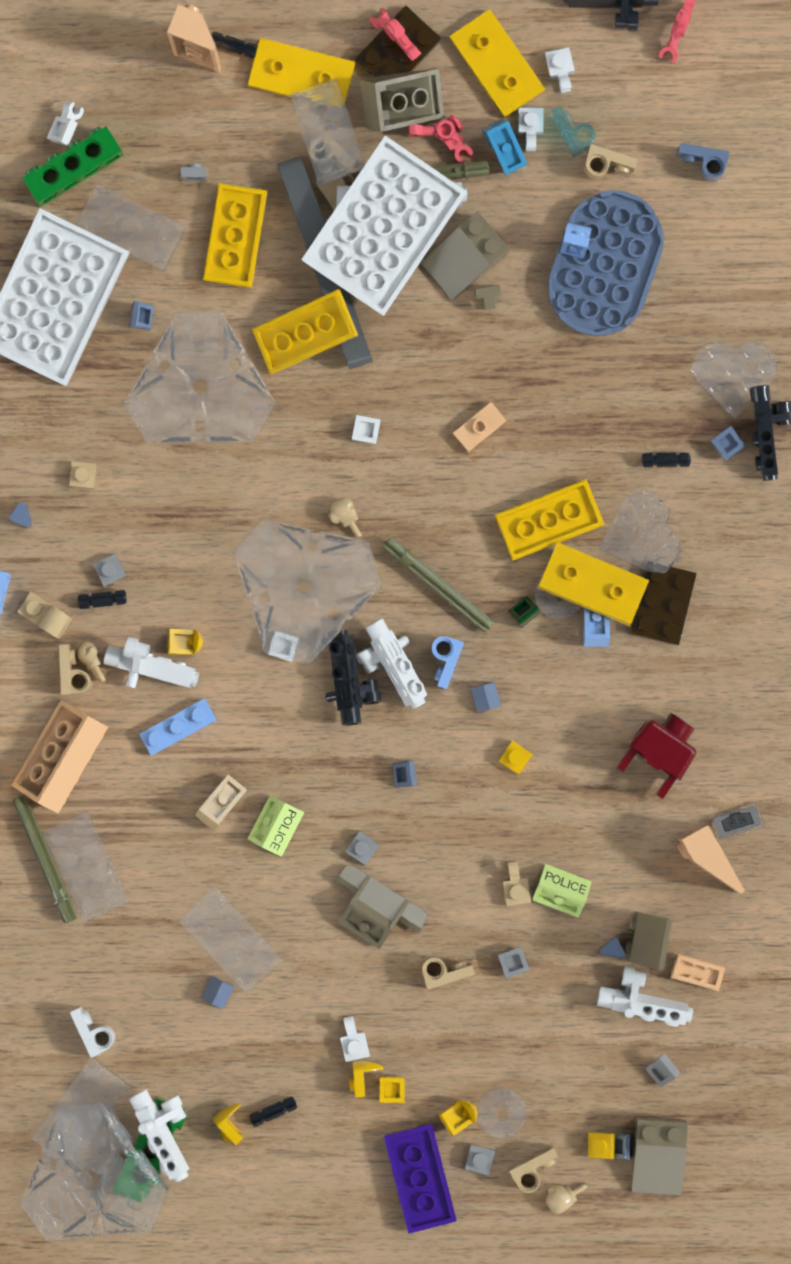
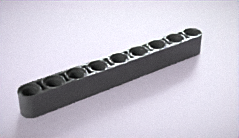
M298 156L277 165L308 251L325 223L302 158ZM314 269L323 296L335 290L341 291L358 333L357 337L340 344L349 370L373 362L350 294Z

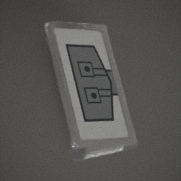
M757 803L709 817L717 841L765 827Z

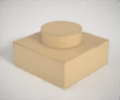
M72 461L69 486L95 489L97 464Z

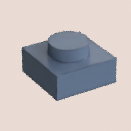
M731 426L710 441L724 461L746 446Z

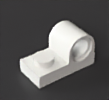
M82 1007L70 1012L91 1058L113 1045L116 1036L112 1028L102 1025L91 1029L90 1025L93 1024L92 1018L87 1010H82ZM103 1031L109 1035L108 1044L102 1045L98 1043L96 1039L98 1032Z

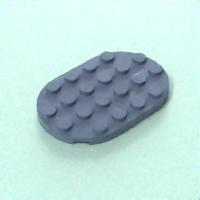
M604 191L584 200L574 210L568 221L569 223L592 228L584 259L560 253L563 242L562 238L548 283L550 302L560 320L574 331L589 336H607L617 333L636 319L648 295L664 244L662 226L655 211L647 202L628 192Z

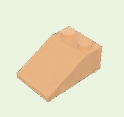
M703 824L678 838L680 844L677 845V848L684 859H689L733 891L740 894L745 892L709 825Z

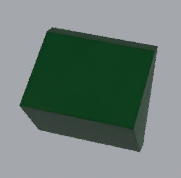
M528 596L508 611L521 628L541 613L537 605Z

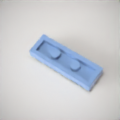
M204 698L139 735L150 755L153 756L217 721Z

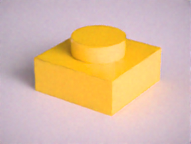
M512 740L499 759V762L519 775L533 754Z
M380 1077V1103H405V1077Z
M589 1132L588 1158L614 1159L615 1133Z

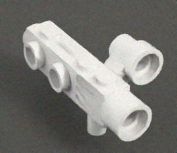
M383 618L366 626L365 628L372 639L370 642L372 646L356 654L358 663H362L368 674L380 667L379 662H381L406 707L411 705L412 709H415L426 702L424 697L427 696L424 685L417 677L411 662L402 649L409 644L408 637L402 636L397 639L393 631H389Z
M128 637L124 649L111 645L107 648L104 664L129 671L126 682L128 687H136L139 674L191 688V686L196 687L199 672H195V668L188 667L185 663L178 661L173 663L171 659L160 656L157 658L153 657V654L149 653L150 645L139 642V639Z
M624 967L621 986H626L625 990L600 986L597 1006L623 1012L628 1018L638 1015L645 1021L662 1020L667 1025L674 1027L679 1026V1024L685 1025L686 1022L691 1023L693 1008L688 1007V1003L638 993L639 987L644 988L647 973L635 971L633 967Z
M147 1089L129 1098L136 1112L135 1115L141 1124L138 1130L141 1134H146L149 1139L148 1147L153 1153H156L160 1161L159 1167L161 1172L168 1176L169 1180L174 1179L175 1183L188 1177L187 1171L189 1167L166 1125V1122L170 1120L174 1124L186 1117L181 1107L183 1103L177 1095L162 1103V1110L160 1111L155 1102L152 1101Z

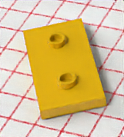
M490 9L449 36L451 42L504 118L545 91L544 86Z
M260 38L248 87L343 111L356 63Z
M218 184L203 281L252 289L267 190Z
M335 290L252 329L270 375L358 336L340 290Z
M587 479L494 515L512 561L605 525Z
M557 542L538 589L630 626L649 580Z

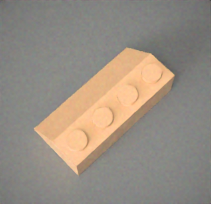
M178 4L167 31L173 54L219 73L221 66L217 49L202 13H199L200 10L195 6L186 4L184 7Z
M60 700L11 786L38 804L59 813L108 727L67 702Z

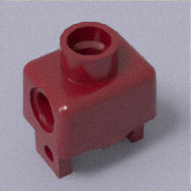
M673 713L667 716L662 725L655 720H648L627 744L629 750L616 768L624 772L638 753L654 769L662 770L668 774L655 794L658 798L663 799L676 780L681 781L696 756V749L687 743L695 729Z

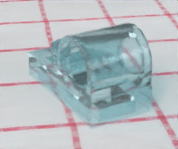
M561 106L552 109L550 115L572 157L574 158L590 149L591 144L595 141V129L588 123H581L571 127L570 124L573 123V120L567 110L563 111ZM579 132H586L590 136V140L581 142L577 139V134Z

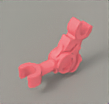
M685 0L670 31L671 37L669 42L661 48L659 58L663 57L664 52L670 51L673 54L671 62L674 63L678 57L677 46L680 38L685 34L696 0Z
M380 8L381 15L378 18H373L372 16L369 18L372 25L377 29L383 27L385 33L391 40H396L411 61L415 60L421 52L405 35V29L394 18L391 20L386 10Z
M450 115L448 120H441L435 123L434 126L410 125L408 127L409 138L434 136V138L442 141L449 152L454 151V160L457 163H462V159L459 156L461 151H465L469 157L473 155L472 149L462 144L465 141L464 138L456 132L455 127L460 132L463 127L462 123L454 115Z

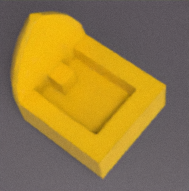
M168 629L167 655L194 656L203 646L202 635L197 630Z
M353 1061L354 1076L349 1077L350 1092L355 1091V1098L365 1097L364 1072L383 1070V1066L369 1061Z
M458 1100L440 1112L438 1116L449 1134L454 1136L477 1120L478 1111L477 1107L471 1102Z
M239 1103L223 1109L213 1118L214 1123L222 1130L219 1133L220 1136L228 1144L233 1142L237 1145L244 1138V1135L228 1119L241 1106Z

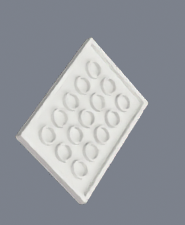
M384 136L301 260L384 316L467 194V191L387 136Z
M40 208L0 292V354L67 386L130 251Z

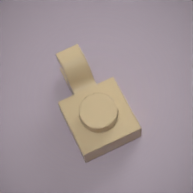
M517 861L507 862L510 880L503 881L506 906L531 903L528 878H520Z

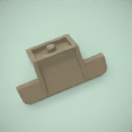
M346 866L335 880L356 893L338 923L378 949L381 948L397 921H400L417 933L422 929L427 918L424 910L355 866Z

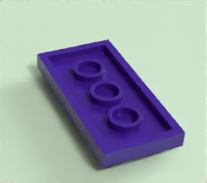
M432 1123L384 1135L408 1234L457 1222Z

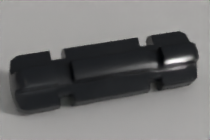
M216 31L212 33L211 36L216 47L222 46L225 50L240 55L244 53L247 57L255 58L258 48L256 44L250 42L246 44L244 40L228 35L224 37L222 33Z
M682 452L680 455H676V453H656V455L644 453L642 455V465L644 468H653V465H656L657 468L677 467V465L689 467L691 464V456L688 452Z
M116 590L115 593H112V591L92 593V596H88V594L78 596L80 609H88L90 606H93V608L113 606V603L117 605L127 603L125 590Z
M288 1097L282 1103L279 1101L263 1108L261 1112L252 1113L249 1116L254 1127L260 1126L264 1121L269 1122L284 1115L286 1111L296 1110L297 1103L294 1097Z

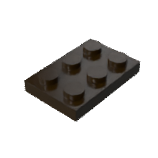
M405 5L394 19L405 29V35L421 54L411 61L404 50L397 44L396 40H391L385 31L382 30L355 60L373 77L411 72L442 41V38Z
M648 561L644 578L649 580L635 613L630 634L679 645L697 573Z

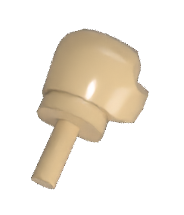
M343 497L333 502L330 507L331 512L328 515L330 520L335 524L342 523L343 527L349 525L356 538L362 536L355 524V521L359 518L356 515L357 512L352 501L347 497Z
M85 641L80 644L77 650L78 659L86 666L88 671L93 668L97 678L102 682L106 679L98 666L101 663L97 657V648L92 642Z
M585 1182L573 1190L569 1186L565 1188L561 1185L552 1186L548 1189L549 1194L546 1197V1203L553 1213L561 1214L571 1207L573 1203L577 1202L575 1195L588 1187Z

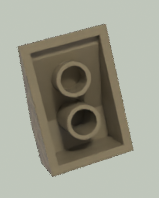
M438 68L381 75L360 80L366 129L384 132L444 118Z
M477 211L420 263L449 298L453 300L509 253L510 248Z
M636 912V917L631 916L629 931L633 932L632 940L627 941L625 947V956H628V961L663 970L672 920L667 917Z
M635 1117L631 1192L681 1195L687 1146L688 1122L686 1120Z

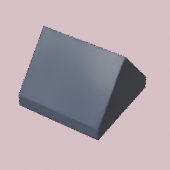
M134 301L132 303L129 328L151 330L154 306Z
M20 502L8 519L26 528H32L33 524L26 503Z
M495 682L471 689L477 713L501 706Z
M415 761L393 763L396 788L418 785Z
M616 936L599 948V952L602 955L621 959L625 958L626 955Z
M212 976L201 998L211 1005L224 1009L235 986Z
M610 1132L615 1133V1158L630 1160L632 1158V1133Z

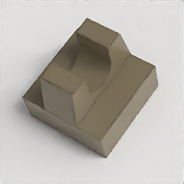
M500 285L474 288L475 298H483L484 309H495L494 297L501 296Z

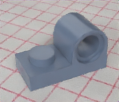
M680 143L677 157L682 158V161L685 163L696 164L697 161H701L700 174L708 182H716L722 177L729 156V151ZM710 163L716 164L719 167V172L716 174L709 173L707 165Z

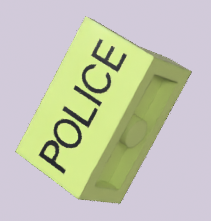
M270 795L247 839L282 857L304 812Z
M545 864L532 900L579 918L586 903L592 881Z

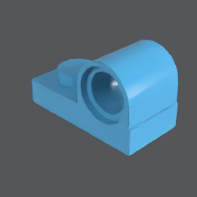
M502 118L482 128L485 139L494 151L505 175L527 165V161L507 119Z

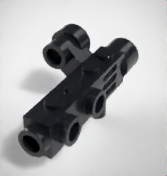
M564 0V3H569V8H620V13L615 14V28H627L628 31H638V11H633V8L658 6V0Z
M769 385L749 387L756 425V432H752L753 446H758L759 456L755 457L756 470L761 471L763 481L778 479V469L772 423L777 422V426L791 424V401L772 403V409H770Z
M348 630L334 631L333 637H329V651L331 654L335 691L326 693L325 698L327 702L336 701L337 711H340L342 726L358 725L362 723L360 714L362 705L381 703V692L378 691L377 680H366L362 682V686H359L353 635L348 634Z

